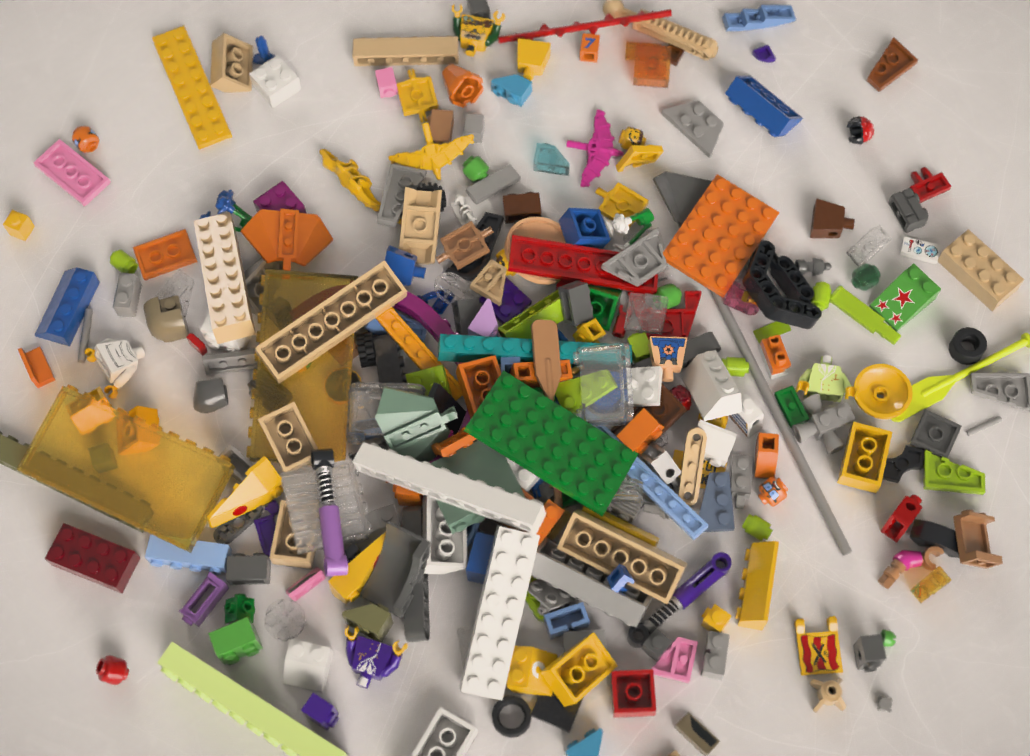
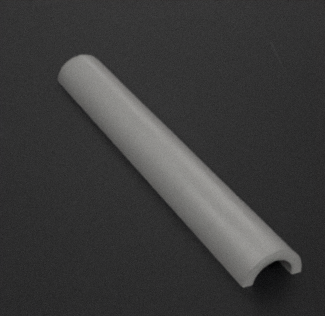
M998 416L965 432L970 436L1001 422L1002 418Z

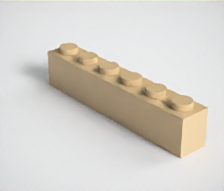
M458 36L353 39L354 66L459 64Z

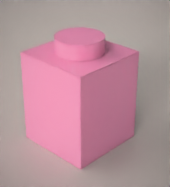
M393 68L376 70V80L381 98L397 95L398 90Z

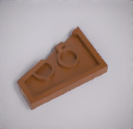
M893 37L882 57L868 76L867 82L880 92L916 65L918 59Z

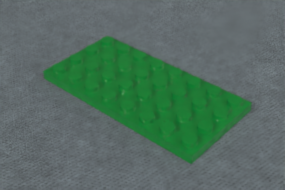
M504 370L464 429L469 435L600 516L605 514L638 456V453L632 451L624 444Z

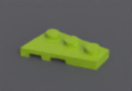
M928 450L924 451L923 489L985 494V473L965 465H958L945 457L941 458L933 455Z

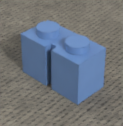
M583 602L544 615V623L550 640L563 636V632H568L569 629L571 631H578L589 627L590 624Z

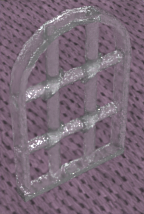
M445 272L440 274L435 280L434 291L436 295L450 306H452V303L446 299L448 294L457 300H464L466 294L472 298H477L469 293L471 283L459 275ZM443 275L454 276L453 281H450ZM439 278L449 283L448 290L437 284ZM457 279L468 285L466 290L455 283ZM453 286L464 293L461 298L451 293ZM437 287L444 291V297L439 294Z

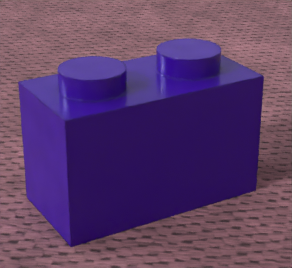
M314 692L301 709L309 720L326 731L330 727L333 728L339 720V712L336 708Z

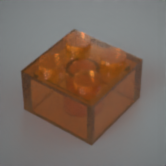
M636 44L634 86L668 88L672 46Z

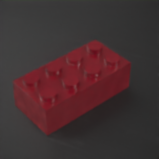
M63 523L45 560L54 567L123 594L140 560V556L131 549Z

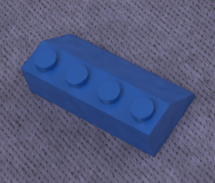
M751 75L736 76L725 92L730 102L742 107L741 110L745 114L754 117V121L758 125L765 126L768 129V133L773 137L785 136L803 119V117Z
M78 267L64 272L35 333L36 337L70 347L83 320L85 309L89 307L100 283L94 272Z

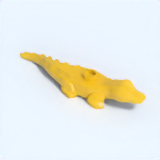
M320 149L319 153L322 155L323 167L337 174L341 185L356 196L358 201H361L366 207H370L376 212L379 211L381 202L374 197L370 190L372 186L371 180L367 176L360 174L357 163L351 159L348 163H345L328 150ZM400 218V220L398 221L397 224H401V223H402V219H401V218Z

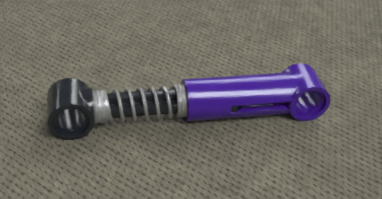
M724 552L716 553L709 562L675 590L668 604L661 605L660 609L657 608V612H653L652 616L649 615L648 619H644L637 627H630L627 636L628 643L634 648H641L658 626H662L663 622L666 623V619H670L671 615L674 616L675 612L687 608L721 577L727 575L732 564L730 556ZM722 561L726 567L719 568L715 562ZM711 572V574L699 584V582ZM640 632L644 638L636 640L632 634Z

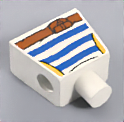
M745 393L741 396L742 412L728 415V417L748 439L763 428L764 414Z

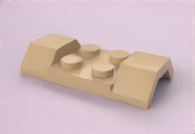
M405 187L399 249L416 255V264L429 265L435 263L442 190L431 192Z

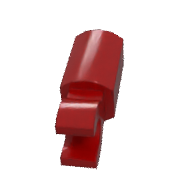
M621 304L612 335L622 339L625 336L629 323L628 318L632 316L633 307H630L629 312H623V305Z

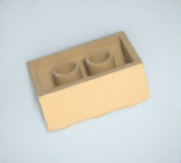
M226 33L212 42L210 86L225 93L250 92L252 90V82L249 73L252 72L253 46Z

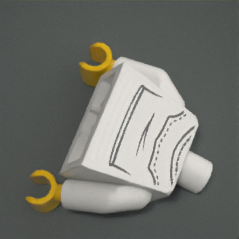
M110 338L94 346V349L87 348L85 350V354L89 356L86 359L89 362L97 360L109 383L114 384L104 388L105 393L113 390L109 395L111 399L117 397V389H121L136 372L138 359L145 356L141 346L132 349L127 340Z

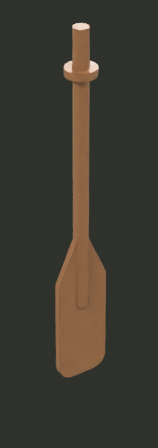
M536 320L531 325L535 377L544 395L554 401L561 378L558 327L552 320ZM549 484V488L554 489L555 504L563 507L562 492Z

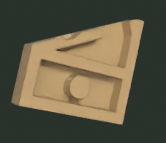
M491 259L470 284V289L500 306L507 268Z

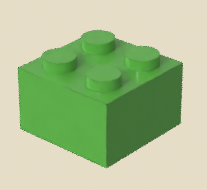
M248 617L208 633L216 656L224 665H233L239 662L240 658L254 656L259 653V650L263 649L256 628Z

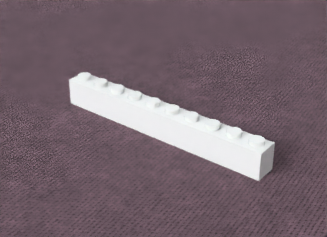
M363 442L352 461L358 472L535 535L546 515L543 504L536 499L529 500L518 493H508L501 487L488 486L481 480H471L464 474L457 475L451 473L450 470L444 467L437 468L426 461H423V463L419 462L412 456L399 455L396 451L382 449L375 443L368 444Z

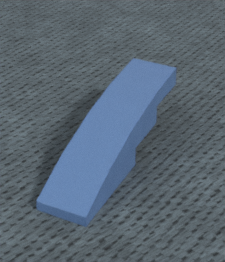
M761 5L759 9H742L740 13H724L722 20L726 31H747L795 22L796 17L792 5Z

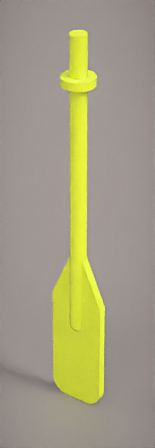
M1028 333L1022 334L1019 341L953 375L927 377L911 385L913 394L910 405L904 413L891 418V420L901 422L943 400L957 381L1024 346L1030 348V335Z

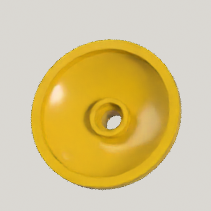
M874 364L866 367L858 374L853 387L857 388L856 403L861 410L874 418H895L906 411L912 400L913 392L909 379L901 370L891 365ZM880 394L883 396V398L880 399L877 397V395Z

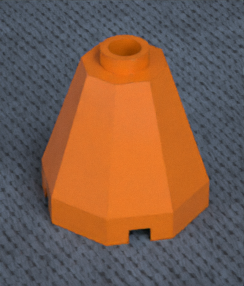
M454 64L446 66L443 70L442 78L449 100L454 105L463 108L467 106L466 103L468 102L471 104L476 102L483 92V86L481 85L483 79L479 75Z

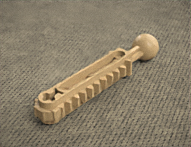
M606 0L603 5L605 16L610 13L614 18L638 14L624 8L621 0ZM640 9L644 13H650L647 10ZM658 18L655 20L633 22L634 30L679 47L703 60L715 58L718 53V44L714 39L667 19Z

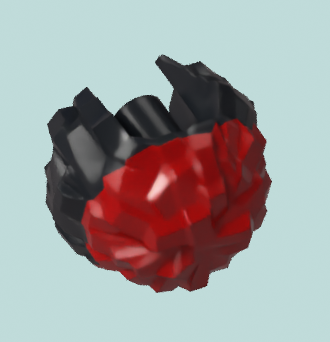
M864 116L853 117L851 121H848L847 128H850L849 142L862 145L870 140L875 131L873 123Z

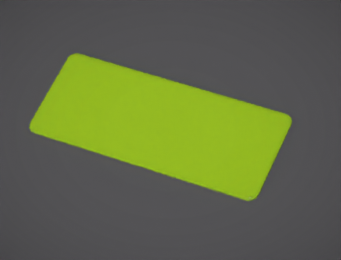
M776 321L754 330L753 333L760 343L762 339L782 335L791 331L789 324Z

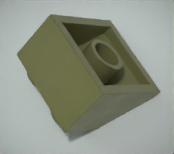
M371 603L346 610L342 613L346 625H350L353 629L358 626L359 632L381 643L394 623L389 609L381 604L376 606Z

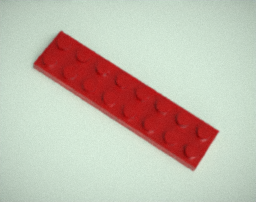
M512 235L508 262V271L572 282L581 281L591 285L653 295L657 293L658 274L637 287L602 270V264L620 252Z

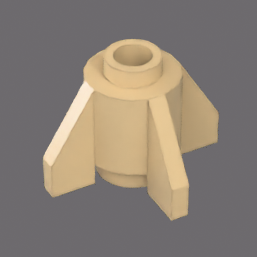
M840 677L836 682L832 680L821 682L813 679L809 683L818 690L817 696L820 702L813 709L815 713L823 704H834L841 711L846 708L841 697L842 688L840 683L842 679Z

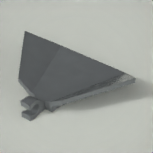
M667 171L653 179L672 218L678 223V227L682 226L712 182Z

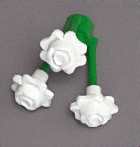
M645 208L626 218L623 214L616 213L613 222L603 217L609 237L611 238L613 237L614 229L619 233L627 234L629 230L628 225L636 220L639 226H644L629 243L626 242L624 246L614 244V251L622 252L631 246L648 228L652 227L650 222L654 221V216L649 208Z

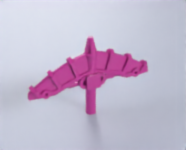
M597 109L596 116L594 117L593 137L589 140V144L567 140L566 147L587 151V166L582 173L580 187H589L593 179L599 178L601 176L600 172L604 167L609 166L608 161L611 156H623L624 153L613 148L612 141L615 138L611 136L609 129L611 124L607 123L604 117L605 111Z

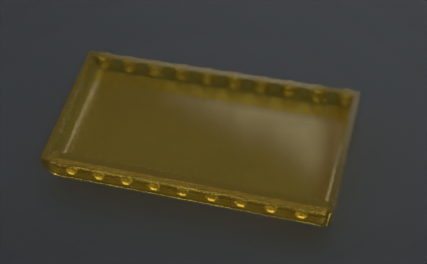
M265 269V275H261V286H264V293H260L259 305H262V312H258V324H261V329L256 333V342L260 345L358 279V276ZM355 332L280 384L277 383L255 351L254 361H258L257 369L253 370V380H256V388H252L251 399L254 400V407H250V419H253V424L248 428V438H251V446H247L246 457L250 458V462H257L265 456L270 463H279L258 419L295 402L317 448H332L334 452V467L345 468Z
M69 384L67 387L62 386L16 470L191 553L208 521L207 516L215 508L235 469V466L230 463L232 460L224 455H220V457L213 455L214 451L207 447L200 449L196 447L197 443L189 439L183 441L179 439L180 436L172 431H169L167 434L162 431V427L154 423L150 426L145 423V419L137 415L134 418L128 416L129 412L118 407L115 410L111 408L112 404L104 400L98 402L94 400L95 397L87 392L80 394L78 393L79 389Z

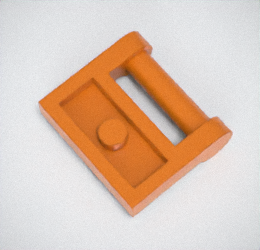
M465 427L460 429V432L440 443H434L431 447L436 456L440 455L443 458H447L456 454V450L471 446L476 438L464 431Z

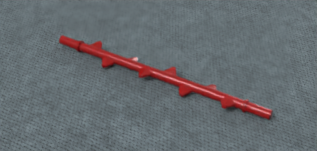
M671 9L652 11L650 13L639 11L637 15L614 18L608 13L604 20L581 24L575 21L572 25L549 28L546 24H542L537 31L500 36L498 39L499 44L513 41L518 42V38L533 40L534 38L551 35L562 37L564 33L589 30L591 34H596L598 28L620 24L627 27L629 23L670 17L672 12Z

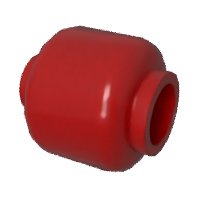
M108 655L99 660L96 674L100 681L118 685L122 680H126L129 669L124 659Z

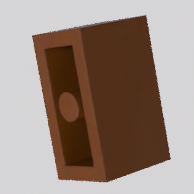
M539 192L512 193L503 196L505 224L514 223V220H522L528 217H541Z

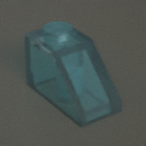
M537 143L533 171L569 176L570 163L556 146L548 143Z

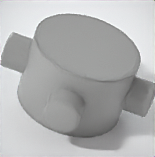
M879 696L877 698L879 700L877 710L890 713L892 711V698H882Z

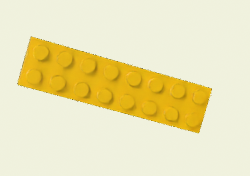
M185 26L152 37L198 149L200 150L231 138L232 134Z

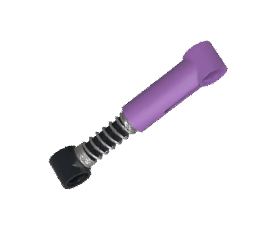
M332 448L312 449L311 465L312 469L316 471L317 480L319 481L317 484L320 486L318 488L320 491L319 496H321L319 499L321 501L319 517L324 549L325 576L347 575L348 561L344 552L339 506H336V500L333 498L335 496L333 494L334 489L332 488L334 484L331 482L333 480L331 475L332 468H334V452Z

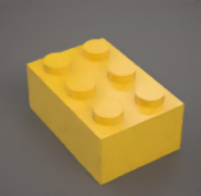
M853 422L849 429L837 483L877 493L883 479L892 432Z

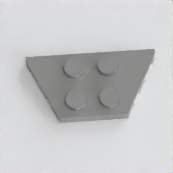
M699 100L662 110L661 114L706 156L711 157L724 124Z
M655 229L603 263L601 266L602 270L637 287L664 270L667 262L663 255L662 244L658 240V230Z

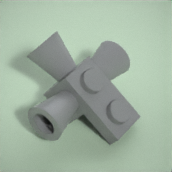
M814 394L804 399L802 404L812 416L809 423L792 426L796 440L802 443L814 435L816 441L823 438L827 454H833L842 450L845 444L835 431L837 428L853 423L856 420L848 402L824 411L820 394Z

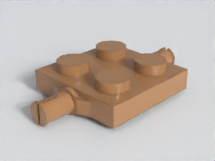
M470 221L440 238L445 252L435 257L440 264L449 258L457 270L489 253L490 250L485 243V237L494 233L491 226L480 231Z

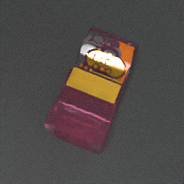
M734 281L727 292L723 304L747 315H756L759 311L756 302L748 291L740 288V283Z

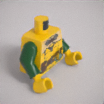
M455 4L452 5V11L455 13V17H453V32L455 37L458 36L461 47L466 49L465 54L467 56H475L476 51L484 52L488 46H491L498 40L502 26L500 23L505 20L504 13H502L500 19H497L498 11H495L493 17L496 21L464 14L460 17L463 7L460 4V11L456 12L454 10Z

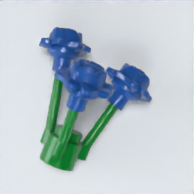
M231 189L229 191L223 190L219 193L215 205L218 209L217 214L219 215L226 211L231 214L234 213L242 219L239 225L243 228L253 217L237 206L236 202L232 200L234 192ZM211 211L201 215L200 219L211 217ZM235 227L236 231L241 232L242 228Z

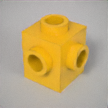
M595 318L587 323L579 324L576 327L577 331L572 336L576 342L600 343L599 340L606 335V332Z

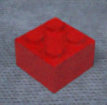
M654 669L611 671L613 718L655 716L657 709Z

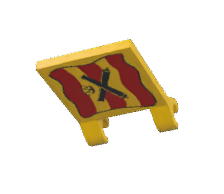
M830 616L827 618L828 632L805 633L804 619L800 618L794 621L801 676L843 673L837 617Z

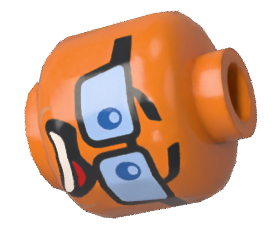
M80 126L74 130L72 142L81 152L88 153L97 149L99 137L90 127Z
M771 477L758 488L760 492L758 497L764 505L768 503L770 506H776L787 497L786 491L788 489L780 478Z

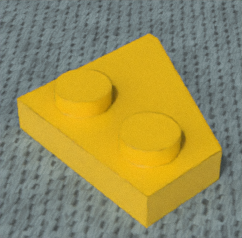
M633 145L617 163L616 169L618 172H622L624 167L628 165H633V168L644 164L653 163L664 152L661 145Z

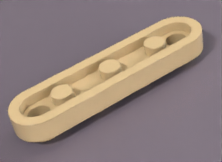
M693 427L687 432L678 496L688 506L694 505L698 500L707 441L705 431L699 427ZM699 434L700 438L698 440H694L693 435ZM686 492L691 493V496L689 498L684 497V494Z

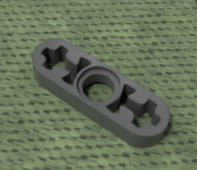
M261 505L257 507L256 513L247 512L246 515L250 518L248 521L244 515H241L221 524L213 533L216 543L230 544L252 525L254 520L262 516L263 507ZM242 518L244 524L239 528L234 527V520ZM227 526L231 527V529L234 531L233 534L231 533V531H229ZM221 532L223 534L227 533V538L225 540L223 538L220 539L219 534Z

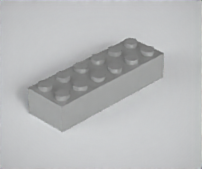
M546 538L538 546L531 573L534 578L542 579L554 588H560L567 592L569 596L579 598L585 601L587 605L603 610L608 616L616 617L628 626H638L651 603L652 596L628 584H625L627 592L619 591L616 593L608 583V574L557 549L559 543L549 538Z

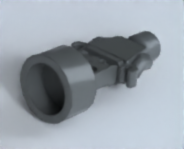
M812 258V262H806L805 260L795 261V265L802 275L806 272H812V276L823 274L824 270L832 268L830 263H824L822 259Z

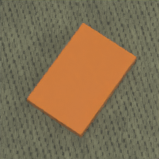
M186 229L133 247L144 280L197 262Z

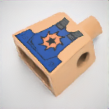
M650 336L648 347L652 367H662L663 382H672L673 373L681 371L687 338Z

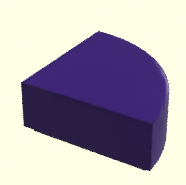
M769 45L752 50V55L759 61L769 63L776 60Z

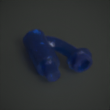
M444 289L434 290L422 296L417 295V297L427 304L428 300L437 298L432 308L438 314H443L455 295L450 290Z

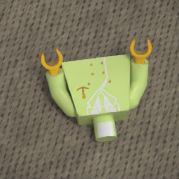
M827 355L821 356L820 364L814 363L812 368L806 369L799 378L795 390L796 392L803 390L805 392L804 398L820 394L821 400L841 402L844 393L845 399H848L849 396H853L854 399L857 398V388L851 385L845 373L841 371L840 366L832 365V357Z

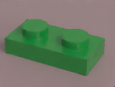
M793 385L775 392L774 396L790 428L793 425L809 421L810 418Z

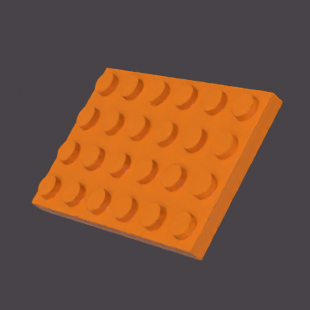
M717 174L668 244L663 255L668 264L724 298L780 212Z

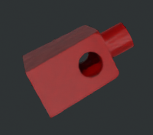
M914 494L910 497L905 496L880 532L897 543L923 508L920 505L922 502L921 498Z

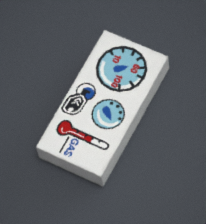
M904 236L900 255L937 264L941 245Z

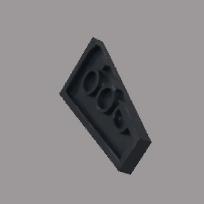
M486 212L476 226L480 231L491 226L494 233L485 237V243L490 252L457 270L453 263L446 270V276L473 282L490 260L504 221L502 215Z

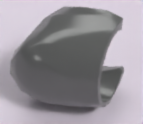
M222 378L196 382L193 396L194 410L207 414L228 405L226 385H223Z

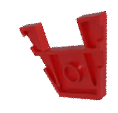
M684 291L685 309H646L645 293L628 292V299L633 307L642 333H646L648 340L650 336L685 337L688 340L702 291Z

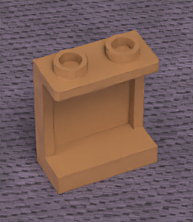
M963 510L961 514L953 516L961 564L985 569L1003 564L1002 556L994 555L990 552L986 525L995 522V517L988 516L986 513H975L973 510Z

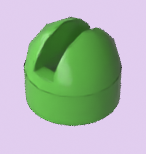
M885 629L881 631L880 634H882L884 646H893L896 643L893 640L896 638L894 632Z

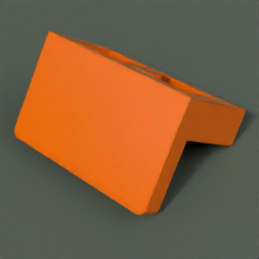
M41 347L27 353L22 348L18 349L30 379L37 388L55 381V377Z

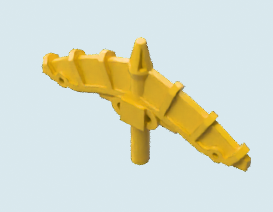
M423 123L422 128L426 146L421 150H415V152L397 153L388 157L391 164L398 163L407 167L433 170L437 180H441V168L446 164L451 165L452 160L459 154L463 155L465 148L470 143H474V135L461 136L449 143L437 144L433 142L429 123Z

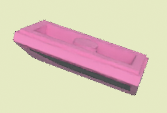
M316 567L285 592L293 602H296L326 579L323 571Z

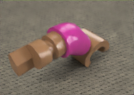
M933 546L922 553L911 550L898 552L892 558L891 567L888 566L884 570V574L879 578V584L889 589L899 578V573L902 574L910 568L920 567L921 565L927 570L932 571L936 569V564L930 562L929 555L933 554L938 557L944 554L943 549Z

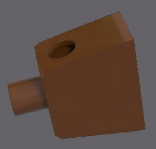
M816 199L813 207L810 238H840L843 228L853 230L855 219L844 217V206Z

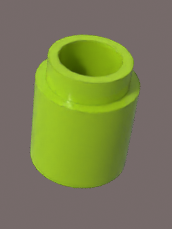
M123 250L114 251L110 256V264L121 273L134 274L138 268L136 260Z
M817 282L812 288L814 297L811 299V303L823 311L829 307L831 289L828 283Z
M726 357V359H721L731 376L744 377L745 373L749 372V362H746L745 358Z
M749 514L742 525L746 533L761 542L763 539L768 540L773 531L770 528L772 524L757 515Z

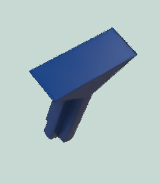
M264 36L256 37L255 41L259 53L254 55L253 63L263 65L275 57V55L269 52Z

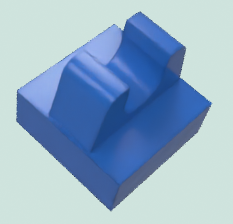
M619 564L607 577L611 589L616 593L619 591L627 592L625 584L627 582L634 584L635 582L627 568L622 564Z

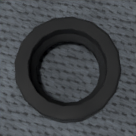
M514 695L505 696L494 705L492 722L496 731L502 736L509 738L519 737L530 727L532 720L531 709L521 697ZM509 704L519 706L524 713L523 723L515 729L504 727L499 719L500 711Z

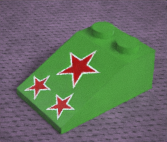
M912 264L870 304V307L882 316L885 322L897 332L937 298L941 288L920 268Z

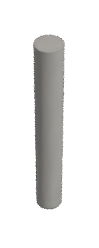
M89 308L85 309L78 355V362L85 363L86 361L85 350L88 347L93 312Z

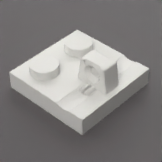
M662 367L624 368L620 405L622 407L660 406Z

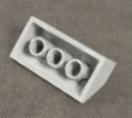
M706 351L705 353L697 354L681 373V379L687 390H689L703 420L707 421L742 412L741 392L717 351Z
M424 495L422 498V538L431 542L429 558L424 561L422 566L425 568L424 574H447L466 569L467 527L462 532L452 534L436 499Z

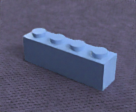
M150 534L145 558L150 565L155 567L170 565V568L177 570L185 567L193 572L207 570L212 574L221 575V572L226 573L227 556H231L232 549L228 544Z

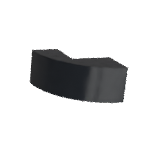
M914 520L909 537L918 546L940 547L948 557L959 558L955 530L930 521Z

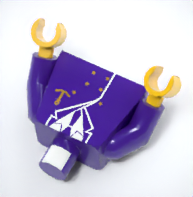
M348 625L345 629L348 664L352 667L353 672L360 674L356 685L368 689L371 678L381 681L383 677H388L398 669L403 656L402 652L408 648V644L405 643L401 649L398 646L400 640H397L393 646L359 635L356 638L359 627L356 626L355 633H351L349 631L350 625Z

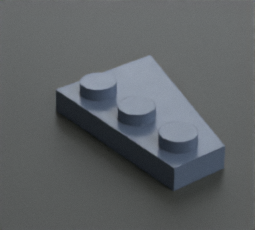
M729 472L709 473L699 516L708 524V528L704 532L735 530Z

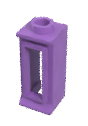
M209 572L203 583L184 607L179 610L183 615L182 620L190 626L194 623L199 627L228 591L229 587L227 584ZM211 585L214 586L215 589L199 610L193 613L191 610Z

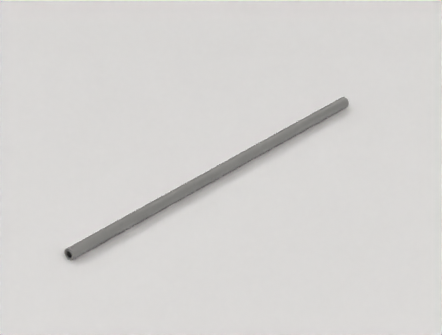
M710 290L743 357L746 359V362H749V369L842 555L845 556L851 553L852 550L725 298Z

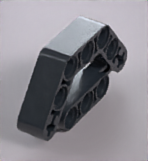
M767 240L761 241L752 254L742 279L743 286L768 319L804 329H811L822 315L820 308L811 303V299L814 297L812 287L789 257H778L773 243ZM769 267L771 276L774 278V280L779 285L781 290L784 292L786 297H783L780 294L778 289L775 287L773 282L766 274Z

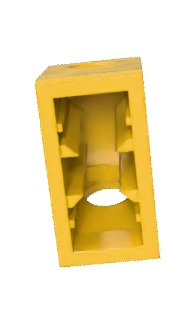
M518 38V72L523 73V77L531 81L534 75L543 74L551 55V43Z

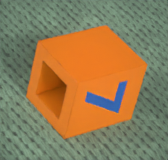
M583 33L580 61L597 63L600 35Z

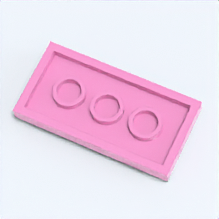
M60 139L33 162L35 167L84 207L111 183L109 178Z

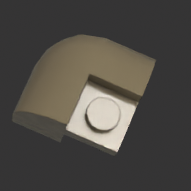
M178 295L160 300L157 296L148 300L143 305L147 327L151 335L156 339L164 342H173L185 339L189 335L187 321L183 315Z

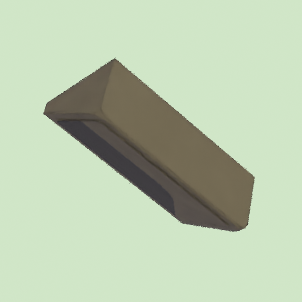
M689 712L674 727L704 756H707L720 742Z

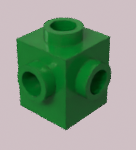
M234 594V597L226 599L224 606L225 624H232L246 617L254 623V598H248L246 594Z

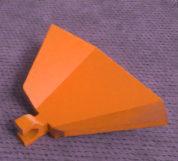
M261 209L241 229L242 235L266 263L283 261L282 276H290L291 262L305 267L333 242L331 234L318 215L299 213V210L280 209V211Z

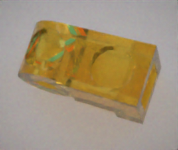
M938 566L910 591L920 603H923L951 582V578Z

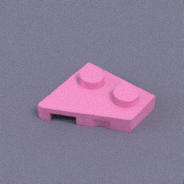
M677 637L655 666L651 668L654 669V675L689 683L698 642Z

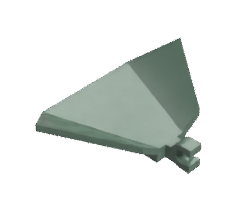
M384 386L375 419L390 449L402 456H412L422 463L423 461L430 462L436 457L431 445L446 440L451 431L445 423L458 418L454 406L440 414L434 398Z

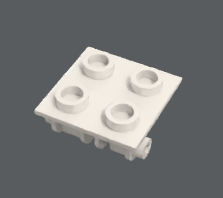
M458 194L455 196V202L450 203L461 226L472 221L476 227L486 212L496 214L488 199L476 205L470 196L464 197Z

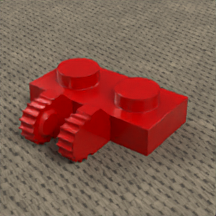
M923 167L920 171L924 180L916 171L911 173V179L915 184L910 186L914 193L918 194L920 203L947 192L952 187L942 172L933 176L926 167Z

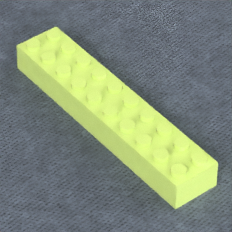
M171 642L157 662L162 667L160 671L173 681L178 679L177 682L190 692L195 690L194 693L205 702L209 703L212 701L211 704L222 713L226 714L228 711V715L239 724L247 723L245 726L258 736L261 733L264 734L263 738L275 747L281 745L280 749L289 756H347L344 751L174 642Z

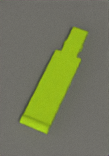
M839 285L831 294L830 303L834 304L872 334L877 332L882 338H885L893 345L901 338L898 332L884 323L885 319L842 286Z

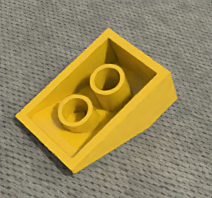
M593 632L555 659L540 674L562 705L566 707L576 704L618 665Z

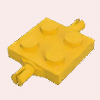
M409 69L407 71L409 79L405 82L396 83L404 116L419 114L420 122L423 123V118L424 122H427L425 112L439 109L431 76L419 78L416 77L414 69H411V71Z
M619 182L609 192L600 187L595 192V194L604 198L598 209H600L603 216L612 221L616 213L623 214L626 218L644 210L649 202L648 199ZM636 220L632 221V223L628 225L629 229Z

